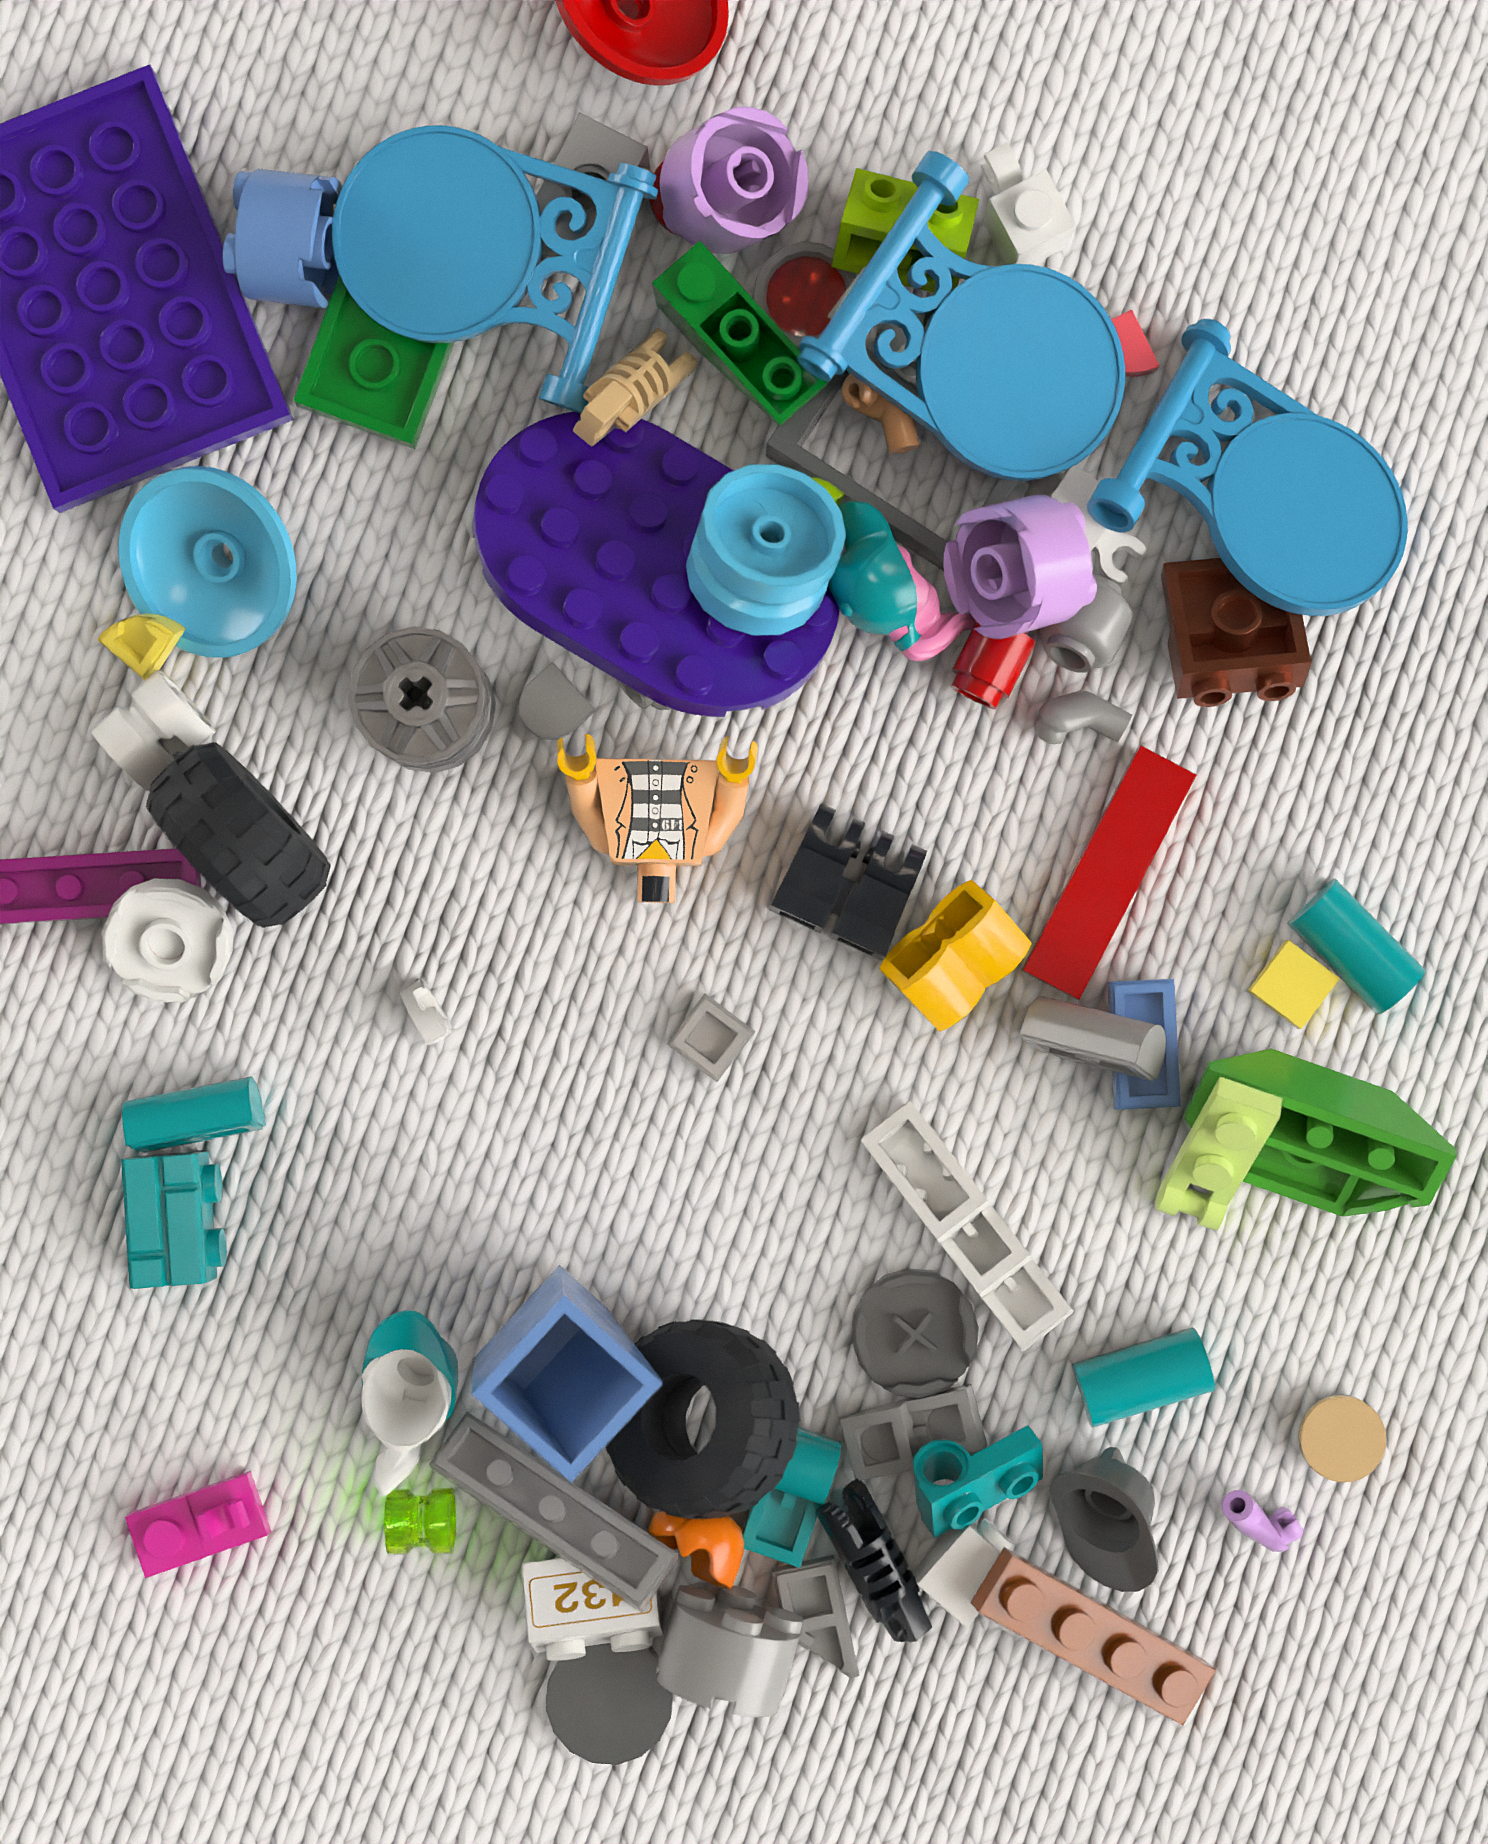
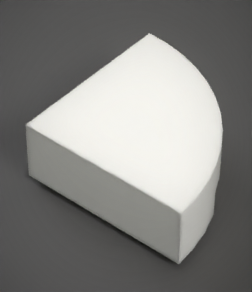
M419 979L400 991L403 1003L426 1045L435 1044L453 1033V1026L425 981L421 982Z

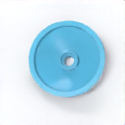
M188 466L169 471L152 479L139 490L130 502L121 523L118 544L119 563L124 584L140 614L162 615L186 628L175 646L187 652L205 657H232L260 646L278 631L288 616L294 600L297 581L296 561L290 537L281 518L260 492L243 479L224 470L205 466ZM224 544H226L232 552L233 561L228 559L225 555L223 548Z

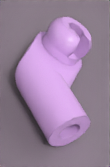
M1242 1490L1229 1492L1222 1501V1511L1239 1532L1272 1552L1288 1550L1287 1544L1300 1539L1303 1535L1302 1526L1287 1507L1278 1508L1274 1514L1268 1517L1254 1499Z

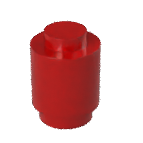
M976 621L952 668L956 676L950 687L978 704L996 709L1002 697L1009 698L1036 642L1026 635L1027 632L1002 639L988 638L974 629L981 627Z

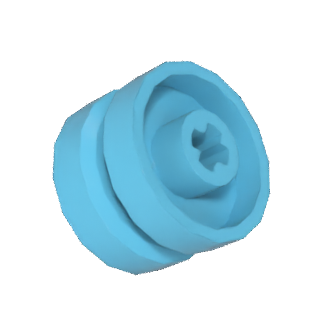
M778 464L748 465L727 473L709 491L686 562L689 587L703 610L724 626L750 635H780L804 625L819 608L829 579L832 577L840 559L846 538L842 512L829 492L805 473Z

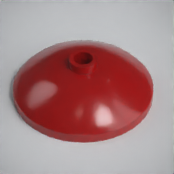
M555 0L566 27L579 45L594 60L625 79L646 85H672L697 75L717 55L728 28V0Z

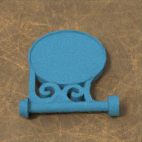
M443 125L412 128L399 132L377 144L364 155L348 175L340 191L333 216L332 244L335 261L343 283L356 303L376 322L406 338L428 343H451L476 337L494 327L507 324L539 326L563 337L568 343V350L560 376L546 374L539 399L581 414L589 403L583 398V394L589 388L584 385L642 198L656 199L659 191L653 187L656 175L631 164L619 163L617 173H609L608 180L605 181L499 147L487 138L466 129ZM525 174L578 190L590 197L596 205L597 214L594 226L584 237L576 240L562 239L556 231L557 220L561 214L571 213L573 216L569 227L572 232L578 234L583 231L587 224V214L583 206L571 197H558L549 201L541 213L536 194ZM543 242L559 256L546 258L540 263ZM554 273L569 274L577 278L585 288L586 293L575 326L558 316L566 312L573 303V292L568 285L562 282L555 283L553 289L558 294V298L551 301L544 297L542 289L544 281ZM528 293L536 308L518 306Z
M928 151L912 173V180L918 187L917 191L819 339L804 336L799 344L802 352L797 360L807 372L827 382L832 379L834 374L842 375L847 370L934 433L941 443L960 461L983 474L1005 480L1028 481L1060 473L1081 462L1101 444L1112 428L1120 410L1125 387V362L1115 326L1102 305L1087 289L1058 271L1031 264H1009L997 267L981 265L963 259L946 248L930 231L927 222L940 203L952 206L957 202L969 183V176L951 158L936 151ZM913 243L925 257L916 261L909 268L907 279L913 288L920 289L927 283L924 273H928L935 280V292L930 297L922 298L910 293L902 285L897 274L898 265ZM951 275L965 280L952 290ZM933 311L923 329L922 323L915 314L923 315ZM892 323L903 330L907 338L904 351L901 353L892 351L889 344L895 337V331L893 329H886L875 339L873 345L875 357L882 365L891 369L904 368L916 359V384L919 398L879 370L868 358L865 342L871 328L878 324Z
M1200 319L1196 324H1191L1185 329L1181 337L1182 345L1187 351L1183 361L1117 478H1106L1098 483L1087 503L1089 515L1099 525L1111 531L1121 533L1131 531L1145 507V500L1139 490L1145 479H1151L1174 489L1198 510L1208 525L1214 546L1226 567L1246 589L1261 600L1284 611L1307 616L1335 615L1361 605L1382 589L1393 577L1399 567L1406 547L1408 534L1406 505L1392 470L1376 449L1356 432L1336 421L1317 415L1229 358L1228 356L1231 352L1229 341L1231 336L1228 329L1218 321ZM1226 384L1233 387L1222 390L1213 399L1210 407L1208 397L1211 386ZM1247 396L1277 415L1266 417L1251 425L1254 409ZM1226 407H1230L1235 413L1233 422L1223 421L1216 415H1220ZM1170 436L1183 437L1192 441L1182 442L1171 453L1169 462L1158 459L1161 450ZM1231 441L1221 452L1220 442ZM1198 448L1202 451L1204 464L1200 466L1189 462L1197 454ZM1208 479L1206 488L1201 482Z

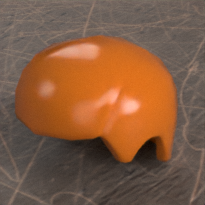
M659 1511L653 1516L648 1534L673 1551L679 1549L682 1557H687L690 1554L691 1572L695 1577L727 1590L732 1589L743 1558L745 1543L741 1528L729 1515L722 1518L689 1519L666 1515L665 1512Z

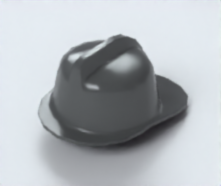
M1117 1447L1105 1449L1099 1457H1094L1084 1462L1074 1472H1064L1056 1476L1049 1489L1050 1496L1057 1512L1066 1546L1073 1560L1088 1576L1105 1587L1121 1592H1139L1150 1586L1159 1571L1158 1553L1150 1527L1155 1507L1153 1487L1146 1477L1134 1467L1125 1463Z

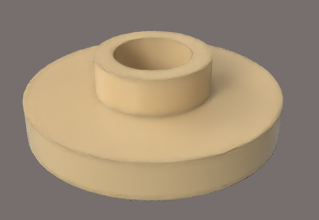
M1333 1395L1323 1398L1310 1407L1300 1424L1299 1446L1305 1461L1315 1472L1331 1481L1353 1482L1360 1480L1374 1471L1384 1456L1386 1449L1384 1424L1378 1413L1370 1405L1358 1398L1348 1395Z

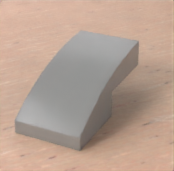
M972 1384L949 1388L946 1391L924 1398L912 1397L853 1413L840 1419L854 1478H858L859 1481L913 1471V1460L916 1453L922 1446L931 1441H954L963 1446L969 1454L977 1453L988 1446Z

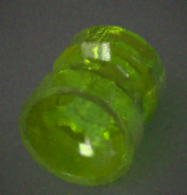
M433 1488L428 1495H414L409 1489H393L386 1495L384 1535L387 1554L404 1555L408 1554L413 1548L427 1547L433 1554H453L456 1540V1499L454 1489Z

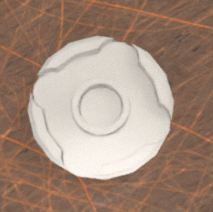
M152 879L132 886L114 902L102 930L103 956L109 968L113 966L115 972L122 978L120 982L132 993L154 1002L182 1003L196 998L198 993L206 991L209 987L211 989L221 980L233 951L232 926L222 905L203 888L180 879Z

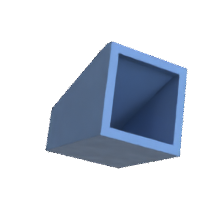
M560 1265L473 1358L472 1395L571 1483L663 1384L657 1373L608 1308Z

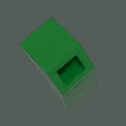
M698 241L652 282L657 307L702 356L777 425L781 426L828 385L827 381L816 378L799 364L797 358L801 351L701 241Z

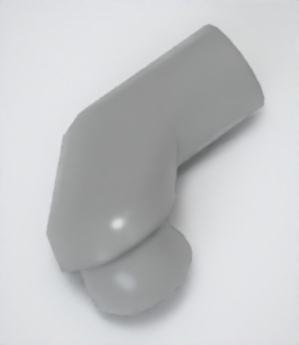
M1079 690L1049 699L1039 709L1041 717L1035 722V731L1044 742L1061 744L1064 742L1068 732H1073L1087 726L1118 742L1125 732L1132 714L1091 692Z

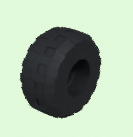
M212 742L191 746L169 764L150 784L146 808L152 815L155 823L194 869L237 911L255 925L262 928L280 924L284 925L311 903L327 886L326 882L331 865L324 853L254 775L218 743Z
M690 1319V1321H673L659 1326L658 1329L646 1336H642L635 1343L663 1384L607 1443L606 1450L607 1454L610 1455L616 1475L623 1486H626L637 1497V1500L651 1509L665 1512L666 1515L689 1519H712L744 1512L758 1504V1501L768 1492L774 1490L784 1477L783 1473L790 1459L793 1458L798 1442L796 1438L800 1414L799 1402L796 1399L794 1382L789 1370L776 1355L777 1352L766 1341L749 1333L750 1331L724 1322ZM705 1385L711 1392L716 1407V1421L709 1442L697 1453L690 1444L686 1431V1412L692 1397Z

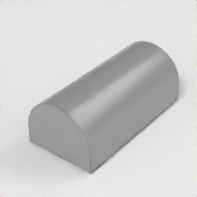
M1040 996L1031 1003L1019 1032L1023 1036V1040L1043 1053L1149 1081L1158 1079L1166 1049L1165 1031L1161 1025L1045 996Z

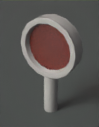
M802 241L782 247L765 261L755 281V302L799 350V344L804 336L819 339L831 321L827 317L857 277L856 273L831 267L835 250L822 243ZM865 347L869 358L902 378L894 369L882 365L875 357V354Z

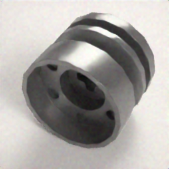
M409 627L385 634L368 647L352 672L348 697L355 726L370 746L408 770L436 773L459 767L480 751L493 728L496 702L489 677L461 642L440 630ZM432 684L428 690L429 697L434 701L431 707L425 711L416 705L408 712L407 710L412 704L410 697L406 695L409 688L415 685L419 689L424 690Z

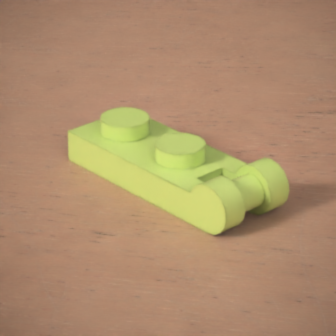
M1219 1077L1161 1183L1155 1202V1210L1171 1216H1175L1178 1211L1197 1218L1198 1225L1217 1231L1223 1222L1229 1203L1280 1118L1282 1098ZM1189 1184L1207 1189L1206 1194L1188 1188Z

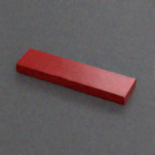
M1141 745L1137 747L1021 971L1076 1000H1080L1197 774Z

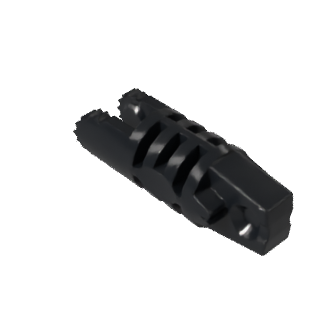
M857 1478L846 1485L841 1493L843 1494L842 1499L845 1501L844 1504L848 1507V1512L858 1530L849 1521L850 1517L846 1515V1511L842 1510L840 1505L837 1506L835 1502L831 1503L829 1501L816 1510V1515L842 1562L846 1563V1571L858 1593L862 1595V1600L877 1623H883L894 1641L916 1642L932 1628L918 1594L920 1591L912 1571L907 1569L908 1563L895 1539L891 1537L892 1534L869 1490L862 1480L859 1481Z

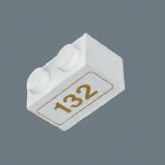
M562 1558L522 1564L529 1644L537 1653L546 1652L547 1660L560 1661L580 1658L586 1655L585 1646L611 1643V1650L613 1652L642 1650L650 1647L651 1637L664 1636L659 1587L641 1613Z

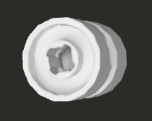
M159 670L132 693L134 705L130 709L117 706L91 730L93 736L107 754L128 776L146 791H150V784L174 761V756L178 752L184 753L193 745L203 744L216 732L194 703Z

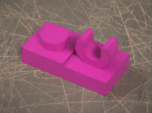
M251 1471L133 1511L125 1517L145 1578L265 1537L271 1532Z

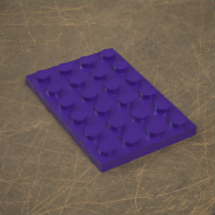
M150 64L0 123V376L51 505L58 513L80 506L294 420L246 298L241 291L236 274L226 273L224 270V243L157 75Z

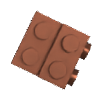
M1221 558L1163 563L1161 581L1170 627L1167 644L1177 699L1193 697L1194 703L1197 706L1214 707L1229 701L1233 693L1257 691L1258 698L1261 700L1278 701L1293 695L1297 687H1304L1312 661L1302 615L1274 607L1255 596L1233 576Z

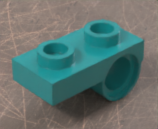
M1029 1425L971 1456L963 1446L950 1440L931 1441L918 1450L913 1460L916 1504L921 1514V1520L932 1536L936 1538L952 1528L958 1530L971 1525L981 1516L983 1511L1007 1498L1017 1499L1026 1495L1035 1487L1038 1481L1043 1479L1042 1442ZM943 1479L954 1481L948 1485L934 1484V1482Z
M798 1427L796 1438L798 1442L793 1458L790 1459L783 1473L784 1477L773 1491L768 1492L758 1501V1504L750 1508L742 1535L745 1543L744 1549L800 1568L817 1519L816 1510L824 1504L838 1466L842 1445L839 1440Z

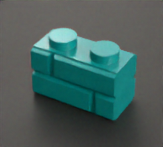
M209 1151L142 1155L121 1159L130 1289L203 1284L216 1279L217 1267H224L226 1264L227 1245L223 1228L214 1229L212 1203L221 1202L222 1175L218 1164H209Z

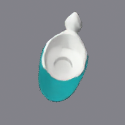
M413 1310L392 1314L377 1325L370 1336L362 1368L363 1390L361 1401L364 1417L376 1437L386 1447L378 1455L374 1471L375 1486L380 1496L388 1495L413 1472L421 1457L423 1442L427 1441L436 1431L443 1427L444 1422L453 1414L458 1387V1360L456 1354L448 1342L440 1336L434 1325L424 1315Z

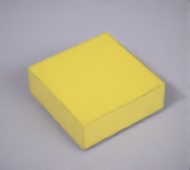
M1284 940L1248 988L1247 992L1295 1028L1302 1029L1340 978L1290 940Z

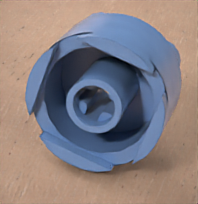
M259 168L252 172L239 171L233 185V202L235 209L238 211L235 234L229 233L225 238L223 266L226 273L237 274L241 291L247 299L317 308L328 307L329 302L323 295L324 293H333L340 275L332 244L334 205H336L342 189V185L336 177Z

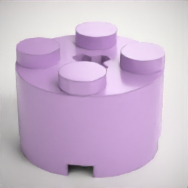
M735 107L715 115L679 137L669 149L660 174V193L664 206L663 219L668 229L672 233L682 236L692 245L701 241L711 253L733 254L777 234L789 222H792L801 212L808 191V168L802 151L796 152L791 141L785 135V133L789 132L786 126L778 118L766 111L752 107Z
M1031 495L970 510L960 516L955 525H962L957 533L956 540L949 541L946 544L944 552L945 581L950 598L960 615L970 613L981 625V627L974 629L983 636L1002 639L1061 623L1073 617L1082 606H1086L1094 600L1097 588L1095 578L1092 575L1090 548L1084 533L1085 519L1083 513L1075 504L1070 502L1061 503L1046 495Z

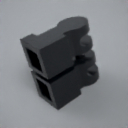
M821 803L770 905L769 911L818 933L822 932L829 916L832 915L838 919L829 938L881 961L886 957L905 905L923 865L927 850L911 844L899 871L890 872L886 869L884 860L894 835L882 831L876 846H872L864 855L862 862L867 864L860 882H854L842 876L850 857L856 859L860 852L861 841L858 839L865 822L853 818L843 842L837 846L830 845L826 840V832L836 809Z

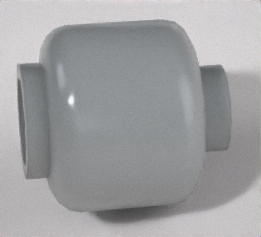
M1093 574L1097 591L1094 600L1090 604L1082 606L1073 617L1064 622L1039 628V635L1045 645L1044 650L1047 656L1067 670L1085 673L1092 668H1101L1111 663L1131 626L1133 613L1128 601L1122 596V589L1116 582L1102 575Z

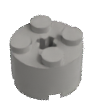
M681 1585L677 1590L660 1651L656 1671L658 1673L657 1681L671 1693L703 1707L711 1708L712 1700L715 1698L734 1702L731 1713L734 1715L745 1717L773 1716L777 1714L785 1693L804 1619L788 1610L780 1608L765 1609L754 1605L757 1597L756 1594L742 1587L733 1585L731 1590L719 1587L716 1595L698 1587Z

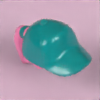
M848 501L838 506L842 512L846 538L844 544L846 551L840 557L835 571L829 579L828 587L842 614L851 624L867 633L888 635L897 649L906 658L916 662L933 658L946 649L960 633L973 628L976 620L968 613L962 615L959 612L940 613V601L935 587L915 570L911 562L910 553L904 547L896 544L888 522L876 507L862 501Z

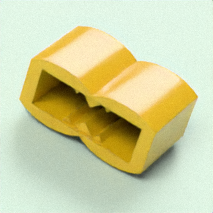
M969 880L956 887L938 903L925 925L914 929L904 936L889 951L879 969L907 1000L941 1032L966 1017L977 1004L986 987L1000 981L1017 967L1027 954L1031 941L995 899L973 880Z

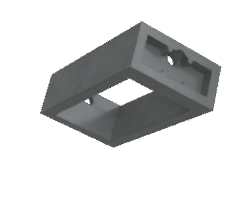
M869 358L879 370L919 398L916 387ZM845 370L842 375L834 374L832 379L828 381L827 386L781 426H777L766 443V457L778 465L805 473L810 478L818 477L829 481L844 492V497L840 504L848 501H862L876 507L888 522L894 540L944 571V552L948 541L802 448L840 390L844 380L851 373ZM999 479L982 507L1023 498L1031 485L1025 481Z

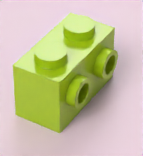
M859 168L855 169L840 223L831 267L859 274L868 265L917 191L918 187L914 182ZM961 194L957 202L952 206L940 203L927 224L933 235L946 248L965 259L980 199ZM914 243L897 267V274L902 285L912 287L907 279L909 268L916 261L925 257ZM924 273L927 283L920 290L934 293L935 280L928 273ZM951 275L953 290L958 286L960 278Z

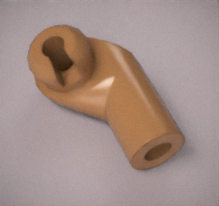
M850 374L847 376L841 388L844 402L855 411L882 423L890 455L907 453L920 447L913 418L854 375Z

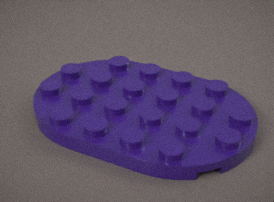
M574 411L554 415L526 427L504 444L493 457L484 472L476 496L472 523L473 538H475L477 551L483 565L482 573L496 597L514 616L536 632L663 706L680 712L707 717H725L726 712L746 710L758 706L761 707V710L771 707L800 689L819 667L831 644L839 617V607L828 586L819 608L804 625L780 635H750L724 626L703 610L689 587L686 562L709 491L727 473L734 471L667 430L643 419H640L627 432L618 428L613 429L595 445L590 446L573 432L575 424L581 420V414Z

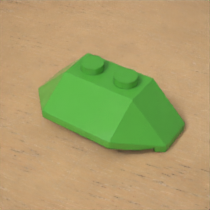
M1272 1048L1210 1061L1185 1111L1184 1119L1192 1128L1219 1077L1282 1098L1280 1118L1242 1182L1342 1217L1382 1212L1410 1204L1412 1208L1430 1205L1457 1157L1456 1148L1393 1091Z

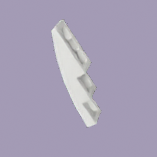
M911 1101L860 1139L1023 1352L1074 1313Z

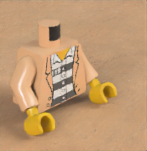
M585 734L587 751L581 756L568 755L564 750L563 738L557 741V763L560 770L566 774L565 780L572 815L593 849L602 854L610 855V861L613 865H638L637 902L675 903L676 866H702L705 856H712L722 850L743 818L749 786V775L754 770L758 754L756 742L751 741L749 756L744 759H735L728 754L729 736L722 739L716 760L596 758L593 736Z

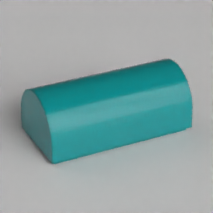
M1331 879L1287 923L1375 1014L1384 1013L1397 1004L1418 984L1426 972L1415 958L1337 879Z
M252 1076L128 1100L122 1106L125 1144L130 1149L143 1153L263 1130L262 1127L266 1126L260 1093Z
M1193 1327L1071 1364L1087 1418L1092 1428L1206 1394L1216 1389L1206 1350L1198 1332Z

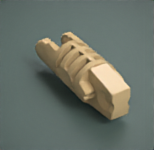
M656 328L585 391L583 398L589 403L583 409L580 415L581 420L575 424L573 432L590 446L595 445L615 428L627 432L697 368V359L687 351L668 366L666 361L659 355L664 348L668 335L660 328Z

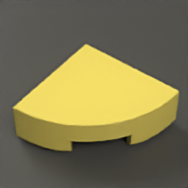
M143 613L130 616L111 625L97 640L140 677L147 680L157 670H160L186 628L168 617Z

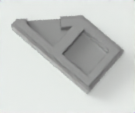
M834 1555L802 1561L800 1568L790 1564L772 1568L779 1608L796 1613L804 1619L798 1644L827 1660L849 1678L858 1677L859 1670Z

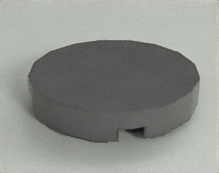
M907 1268L884 1275L864 1292L853 1313L851 1340L859 1365L874 1383L897 1396L924 1398L946 1391L965 1373L977 1353L979 1327L972 1304L954 1282L931 1270Z
M611 1643L585 1646V1656L557 1661L547 1683L546 1712L553 1733L571 1753L591 1763L619 1765L642 1757L660 1741L671 1719L673 1693L666 1690L657 1681L658 1673L656 1671L659 1654L651 1645L642 1650L629 1652H613L611 1650Z

